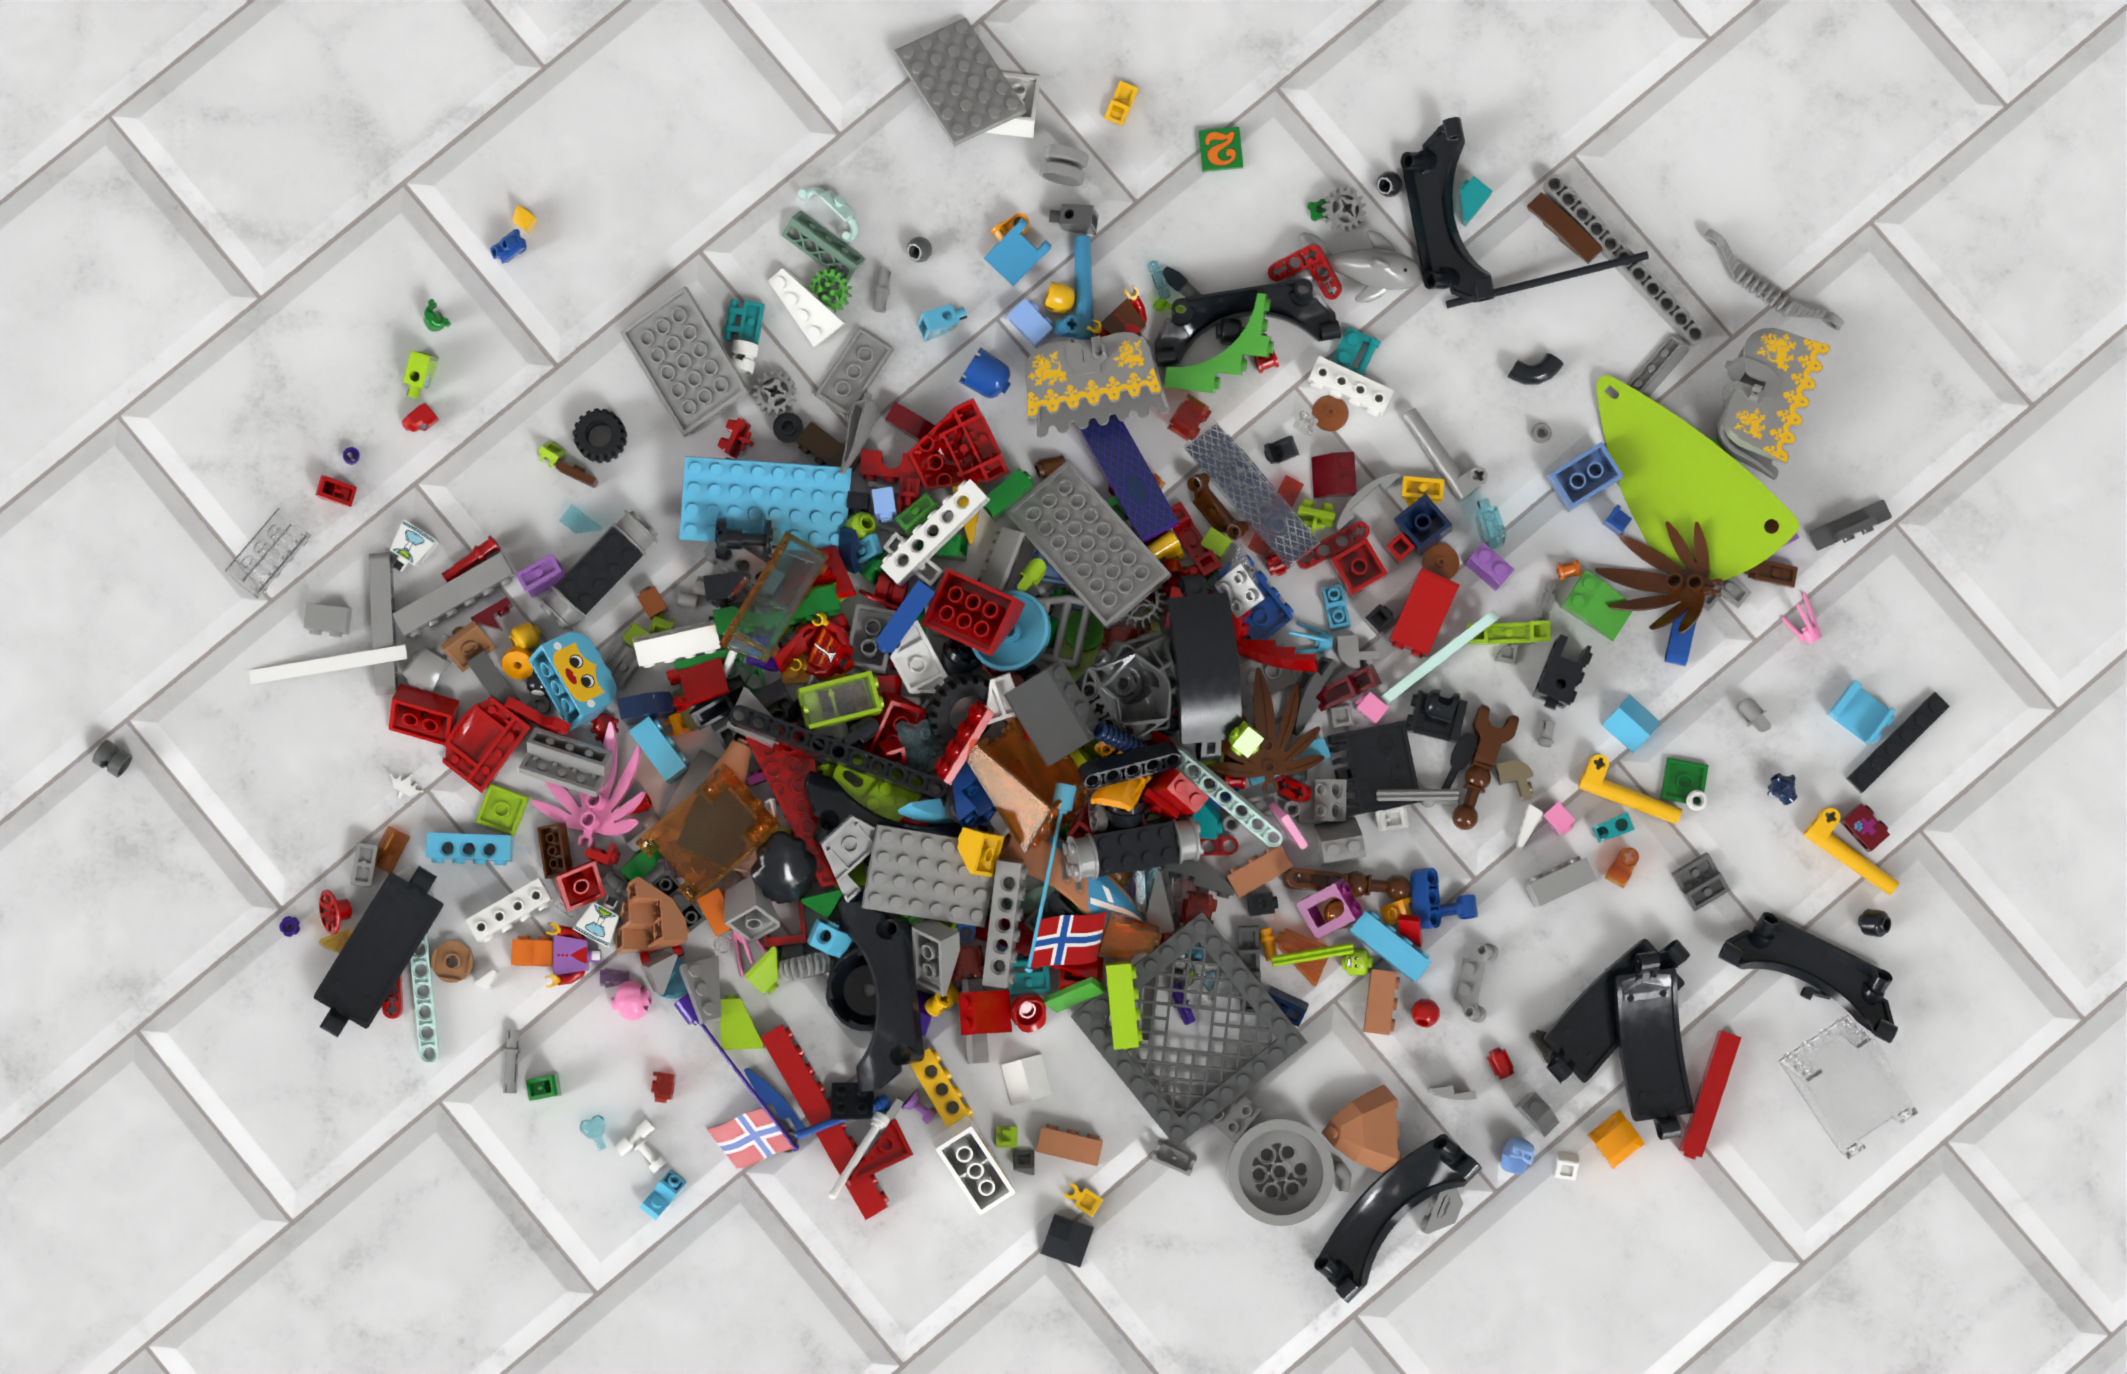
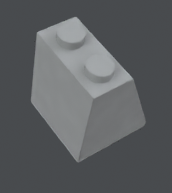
M1356 818L1346 819V821L1314 824L1321 866L1359 860L1366 857L1363 835Z

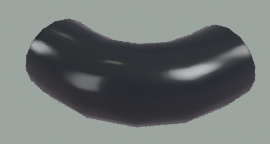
M1546 353L1544 358L1535 365H1528L1517 360L1507 377L1524 385H1539L1552 379L1564 363L1550 353Z

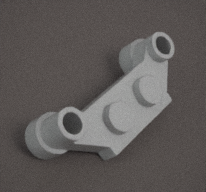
M1277 792L1246 799L1265 816L1273 815L1267 806L1272 802L1279 805L1290 818L1298 816L1301 811L1298 802L1287 801L1279 797ZM1243 805L1236 807L1237 812L1241 815L1246 814L1248 811ZM1288 807H1294L1295 813H1289ZM1232 815L1227 816L1223 821V828L1230 833L1237 831L1240 826V822ZM1227 822H1234V828H1229Z
M1489 943L1479 944L1468 958H1463L1455 999H1458L1461 1003L1465 1017L1476 1023H1481L1486 1018V1010L1477 1004L1485 962L1494 961L1499 954L1498 948Z

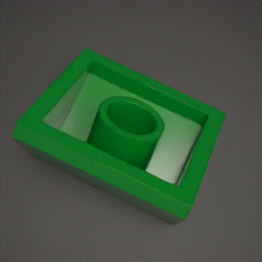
M841 890L803 898L801 901L810 909L831 920L838 908V903L842 902L844 897Z

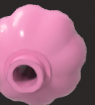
M625 981L617 988L615 997L611 998L612 1008L628 1020L640 1019L647 1013L648 1006L652 1004L651 993L649 989H645L637 981Z

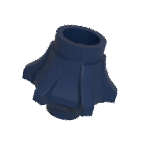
M1781 773L1775 774L1770 779L1771 784L1768 786L1769 792L1767 795L1777 798L1783 805L1791 804L1798 797L1795 793L1796 777L1793 774L1790 776H1782Z

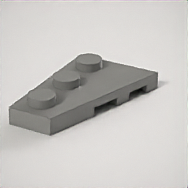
M718 956L681 964L679 971L700 1025L719 1020L722 1016Z

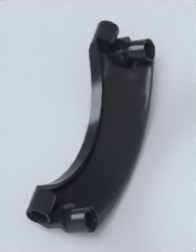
M1441 1134L1417 1148L1382 1174L1353 1204L1333 1231L1319 1257L1315 1260V1269L1324 1275L1336 1287L1335 1291L1345 1302L1349 1303L1367 1285L1372 1264L1382 1243L1401 1218L1416 1205L1437 1193L1464 1187L1482 1167L1446 1134Z

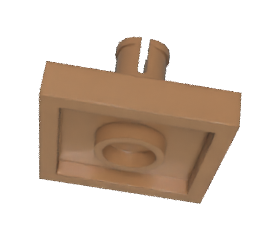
M472 621L464 628L461 626L456 627L452 632L453 636L440 645L462 672L470 668L467 663L469 660L482 651L488 654L496 648L475 621Z

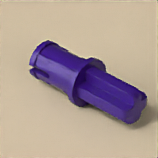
M1180 983L1173 985V988L1182 989ZM1172 992L1174 1003L1183 1004L1184 993ZM1177 1007L1185 1025L1195 1021L1191 1008Z

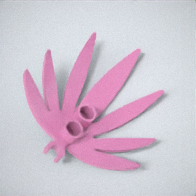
M612 722L608 724L602 748L612 751V769L606 786L601 788L597 797L578 792L582 806L579 807L576 800L564 787L545 781L556 799L571 815L556 806L536 800L531 801L537 809L555 822L566 823V826L570 829L584 831L583 835L578 839V845L584 847L585 842L589 840L588 847L593 849V846L596 845L595 834L604 836L622 835L632 830L639 823L637 819H622L630 815L639 806L646 794L644 791L637 794L613 813L627 794L634 780L639 765L641 747H636L612 794L618 756L616 732ZM569 735L570 738L577 740L575 735Z

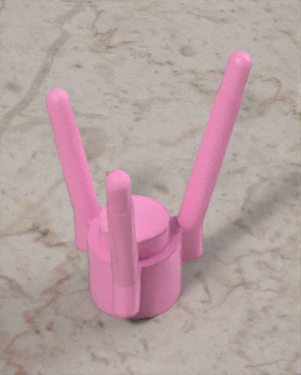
M1803 592L1802 596L1812 623L1810 624L1800 603H1797L1796 606L1806 624L1801 629L1803 633L1784 616L1781 617V620L1798 636L1801 642L1805 640L1808 645L1821 638L1822 635L1819 632L1821 630L1817 625L1807 594Z
M733 930L734 935L732 938L735 943L740 977H744L739 942L744 945L750 963H754L748 945L749 941ZM756 940L760 949L766 954L768 951L761 940Z

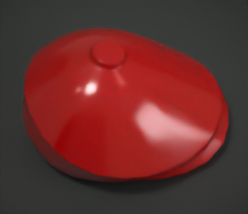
M1035 993L1019 995L1013 1000L1010 1007L1012 1021L1025 1033L1034 1032L1042 1028L1046 1023V1005L1043 1003L1044 1000Z

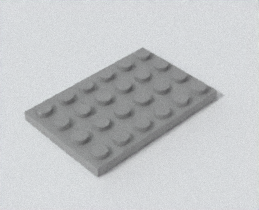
M966 17L894 50L895 57L954 147L1026 113L1025 106Z
M688 287L681 288L620 332L682 436H687L750 392Z
M877 824L861 907L984 927L994 877L969 873L957 848L959 843L958 837Z

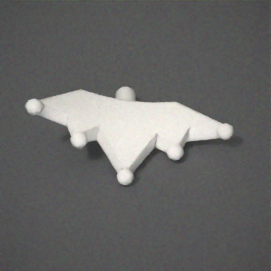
M390 774L393 788L400 791L397 796L398 798H401L403 793L412 796L424 792L423 790L416 789L417 783L411 786L412 774H409L404 780H401V775L396 779Z

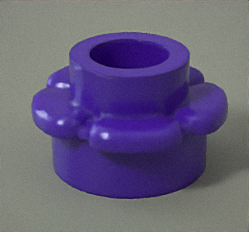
M287 916L283 918L279 929L285 936L292 937L299 932L300 922L295 917Z

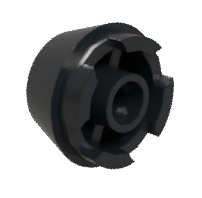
M952 638L943 644L941 665L950 675L954 676L956 673L965 675L966 672H972L979 667L980 660L976 657L971 647Z
M1140 795L1138 803L1131 811L1105 805L1111 825L1121 829L1139 826L1147 809L1142 795Z

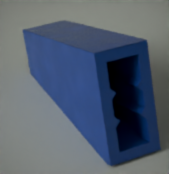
M918 579L875 640L878 644L876 648L885 654L888 651L893 653L936 591Z

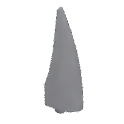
M864 393L863 399L855 401L848 419V431L840 474L846 472L862 450L878 416L879 409L871 401L872 394Z

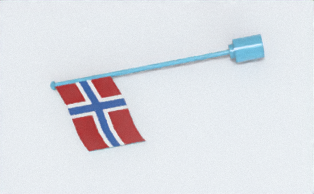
M1056 782L1051 807L1055 808V812L1059 814L1028 965L1025 968L1027 973H1031L1033 968L1044 966L1082 965L1097 961L1107 911L1093 915H1060L1041 919L1062 815H1067L1068 811H1072L1077 786Z

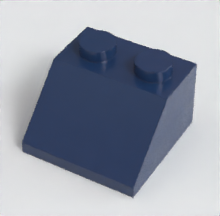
M1424 494L1394 518V522L1400 532L1415 546L1414 551L1419 556L1452 531V523L1427 494Z

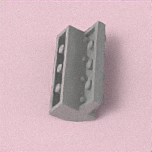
M535 727L527 740V754L519 766V773L597 797L601 788L605 787L612 769L613 754L610 750Z

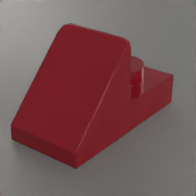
M506 597L470 618L478 625L503 631L496 617L498 615L503 617L510 613L513 605Z

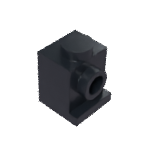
M848 491V515L852 516L858 512L869 513V493Z
M1272 892L1246 896L1249 917L1274 914L1275 909L1278 908L1277 896H1273ZM1261 900L1267 902L1265 908L1260 907L1259 902Z

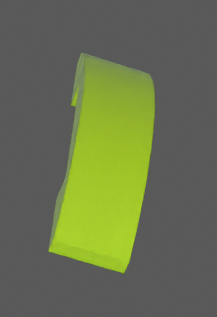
M1551 620L1493 623L1467 644L1499 645L1551 642ZM1467 623V629L1475 623Z

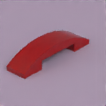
M1181 501L1171 506L1179 521V524L1172 529L1193 563L1198 566L1203 577L1205 578L1222 568L1212 549L1209 551L1201 545L1203 537Z

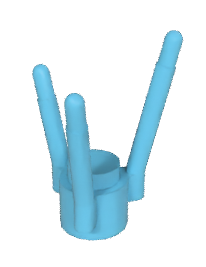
M1299 621L1297 622L1298 626L1318 634L1315 636L1297 631H1288L1290 635L1314 640V646H1318L1317 648L1296 649L1297 654L1324 653L1325 650H1331L1333 634H1328V631L1320 630Z

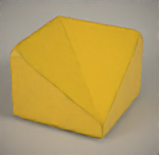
M521 205L516 207L513 222L529 233L537 223V219Z

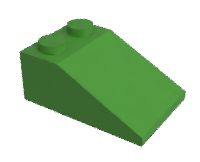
M1587 570L1581 575L1560 607L1611 641H1614L1632 611L1609 609V604L1627 601V599Z

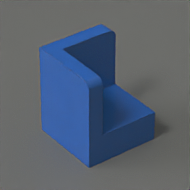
M1617 504L1603 522V525L1619 536L1632 518L1621 511V506Z

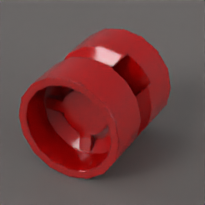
M880 573L875 597L884 601L890 599L892 603L901 605L906 598L909 580L902 586H899L888 574Z

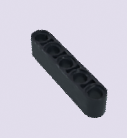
M1166 741L1085 762L1079 766L1078 774L1084 786L1091 790L1177 768L1182 763L1183 758L1176 745L1171 741Z

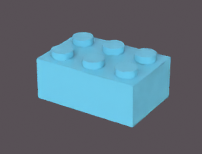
M648 716L629 730V733L665 781L672 784L689 769L687 765L690 762L681 751L677 753L675 750L678 747L669 735L665 736L663 734L665 728L656 718L653 720Z

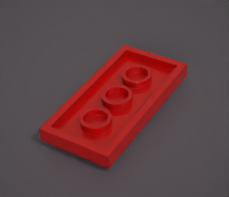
M979 700L971 705L968 710V717L960 723L955 738L949 741L944 756L940 757L935 764L936 769L934 772L949 785L952 784L994 715V712Z

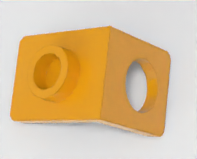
M1412 897L1380 907L1385 925L1386 923L1389 925L1398 923L1399 914L1413 915L1409 909V902L1412 904Z

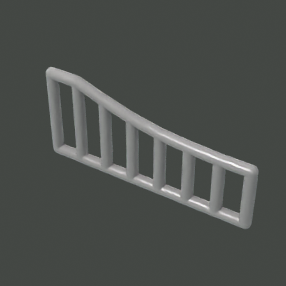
M1074 595L1036 598L1044 606L1047 613H1049L1050 605L1063 603L1052 654L1043 653L1038 660L1049 663L1062 660L1065 666L1077 668L1082 654L1091 610L1078 596ZM1076 604L1084 607L1072 659L1060 657L1071 605ZM931 629V634L933 636L950 639L949 637Z

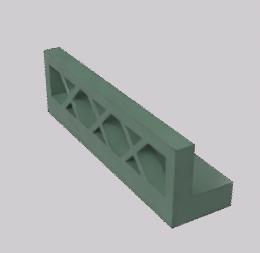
M802 211L791 217L782 234L785 239L824 268L830 269V271L837 269L839 273L841 272L839 265H845L850 271L847 275L844 274L843 279L849 278L851 280L855 271L866 260V258ZM792 227L798 230L800 238H795L789 233ZM808 240L815 243L816 250H811L808 247ZM823 253H829L833 262L826 261Z

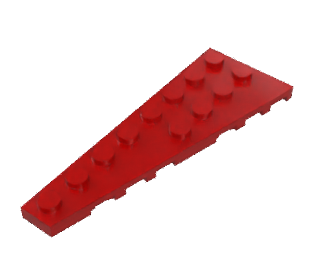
M797 733L793 734L795 742H797ZM745 736L794 835L803 839L806 843V850L815 855L817 861L815 876L821 888L838 885L821 845L813 839L819 817L813 815L804 784L809 770L817 773L815 761L812 760L811 756L805 755V752L781 743L779 745L774 744V747L771 748Z

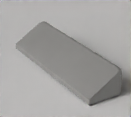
M1670 334L1627 385L1650 397L1688 353L1689 348L1687 344Z

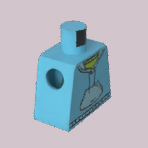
M948 304L923 312L917 325L926 342L955 330L959 321L967 318V313L964 307L954 310L952 304Z

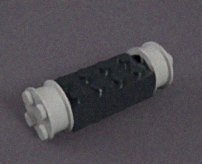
M625 510V515L617 523L613 522V526L584 553L554 586H551L552 591L544 599H539L542 602L540 607L549 616L553 613L557 617L555 621L564 630L569 628L573 631L572 626L581 617L585 618L582 613L586 615L634 566L643 554L646 555L645 550L653 542H658L655 538L658 534L650 526L644 527L640 523L642 519L634 511L629 513Z
M1186 816L1185 820L1180 821L1169 819L1168 821L1140 825L1130 829H1116L1093 834L1086 833L1081 838L1074 839V837L1068 836L1066 843H1063V852L1067 856L1068 862L1066 864L1067 875L1072 876L1075 882H1080L1081 878L1086 877L1097 879L1102 876L1170 864L1178 865L1183 860L1192 859L1196 862L1200 859V855L1204 854L1203 844L1200 842L1199 837L1201 832L1200 824L1198 821L1195 822L1191 816Z

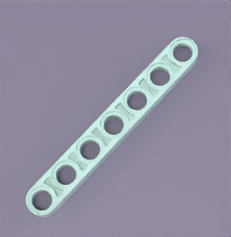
M1494 610L1490 611L1389 689L1380 699L1388 705L1500 617Z
M1176 746L1183 755L1182 763L1176 768L1179 772L1268 846L1277 847L1281 844L1284 833L1279 826L1202 762H1199L1185 748ZM1190 765L1197 766L1199 773L1196 775L1191 774L1188 767ZM1208 778L1213 779L1215 787H1206L1204 780ZM1222 792L1230 793L1231 800H1222L1220 794ZM1243 805L1248 811L1246 814L1241 815L1237 812L1236 807ZM1256 818L1261 819L1264 824L1263 827H1254L1252 820ZM1276 832L1280 839L1272 841L1269 839L1268 834Z
M427 932L421 942L425 946V952L422 955L414 953L410 963L419 1055L424 1062L433 1063L440 1056L429 935ZM419 964H424L427 967V973L424 976H419L416 973V968ZM421 985H427L429 988V994L425 997H421L418 994V988ZM425 1005L431 1008V1015L427 1018L422 1017L420 1014V1009ZM427 1026L433 1029V1036L429 1039L424 1038L422 1035V1030ZM429 1047L435 1050V1057L430 1060L424 1056L425 1049Z

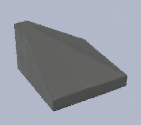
M1013 1150V1170L1034 1175V1150Z

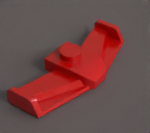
M844 613L827 618L828 621H834L845 628L846 631H851ZM807 622L797 629L796 635L773 656V660L780 672L784 673L785 669L795 661L793 659L798 658L803 652L806 656L809 655L822 626H824L823 624L815 626L813 623Z

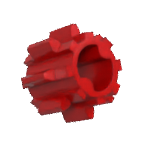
M1270 552L1268 557L1264 558L1271 576L1274 574L1277 577L1286 574V570L1290 569V566L1288 567L1287 565L1286 567L1280 560L1282 558H1279V552L1278 557L1274 552Z

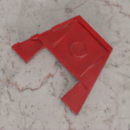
M836 545L796 553L776 603L779 610L797 606V590L836 582V595L838 599L856 595L855 588Z

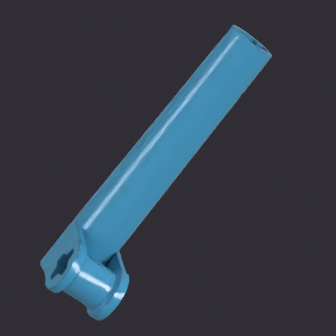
M1081 235L1074 237L1075 315H1068L1065 318L1056 320L1054 331L1060 337L1090 340L1094 336V332L1087 330V326L1093 328L1090 236Z

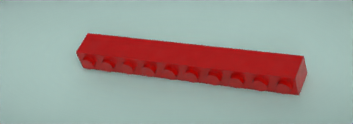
M782 1024L761 1036L762 1042L810 1125L830 1119L831 1099H826L823 1094L826 1092L821 1081L816 1082L813 1077L815 1071L810 1062L806 1064L802 1058L805 1053L799 1044L795 1046L792 1040L795 1036L789 1026L785 1028ZM845 1122L816 1133L839 1175L844 1171L856 1152L855 1148L858 1146L852 1135L847 1136ZM875 1174L848 1186L847 1182L845 1183L865 1220L889 1207L887 1205L889 1199L884 1190L880 1192L876 1186L879 1181Z

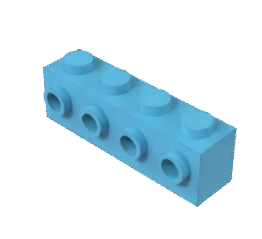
M1371 910L1369 912L1363 911V915L1356 920L1349 929V932L1416 983L1432 963L1428 960L1430 956L1421 949L1416 951L1411 947L1413 943L1406 937H1398L1395 934L1396 930L1388 923L1384 926L1379 922L1380 917Z

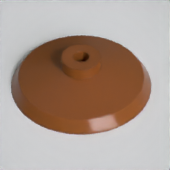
M1326 395L1319 398L1313 405V421L1324 431L1339 430L1348 420V407L1341 398L1337 399Z

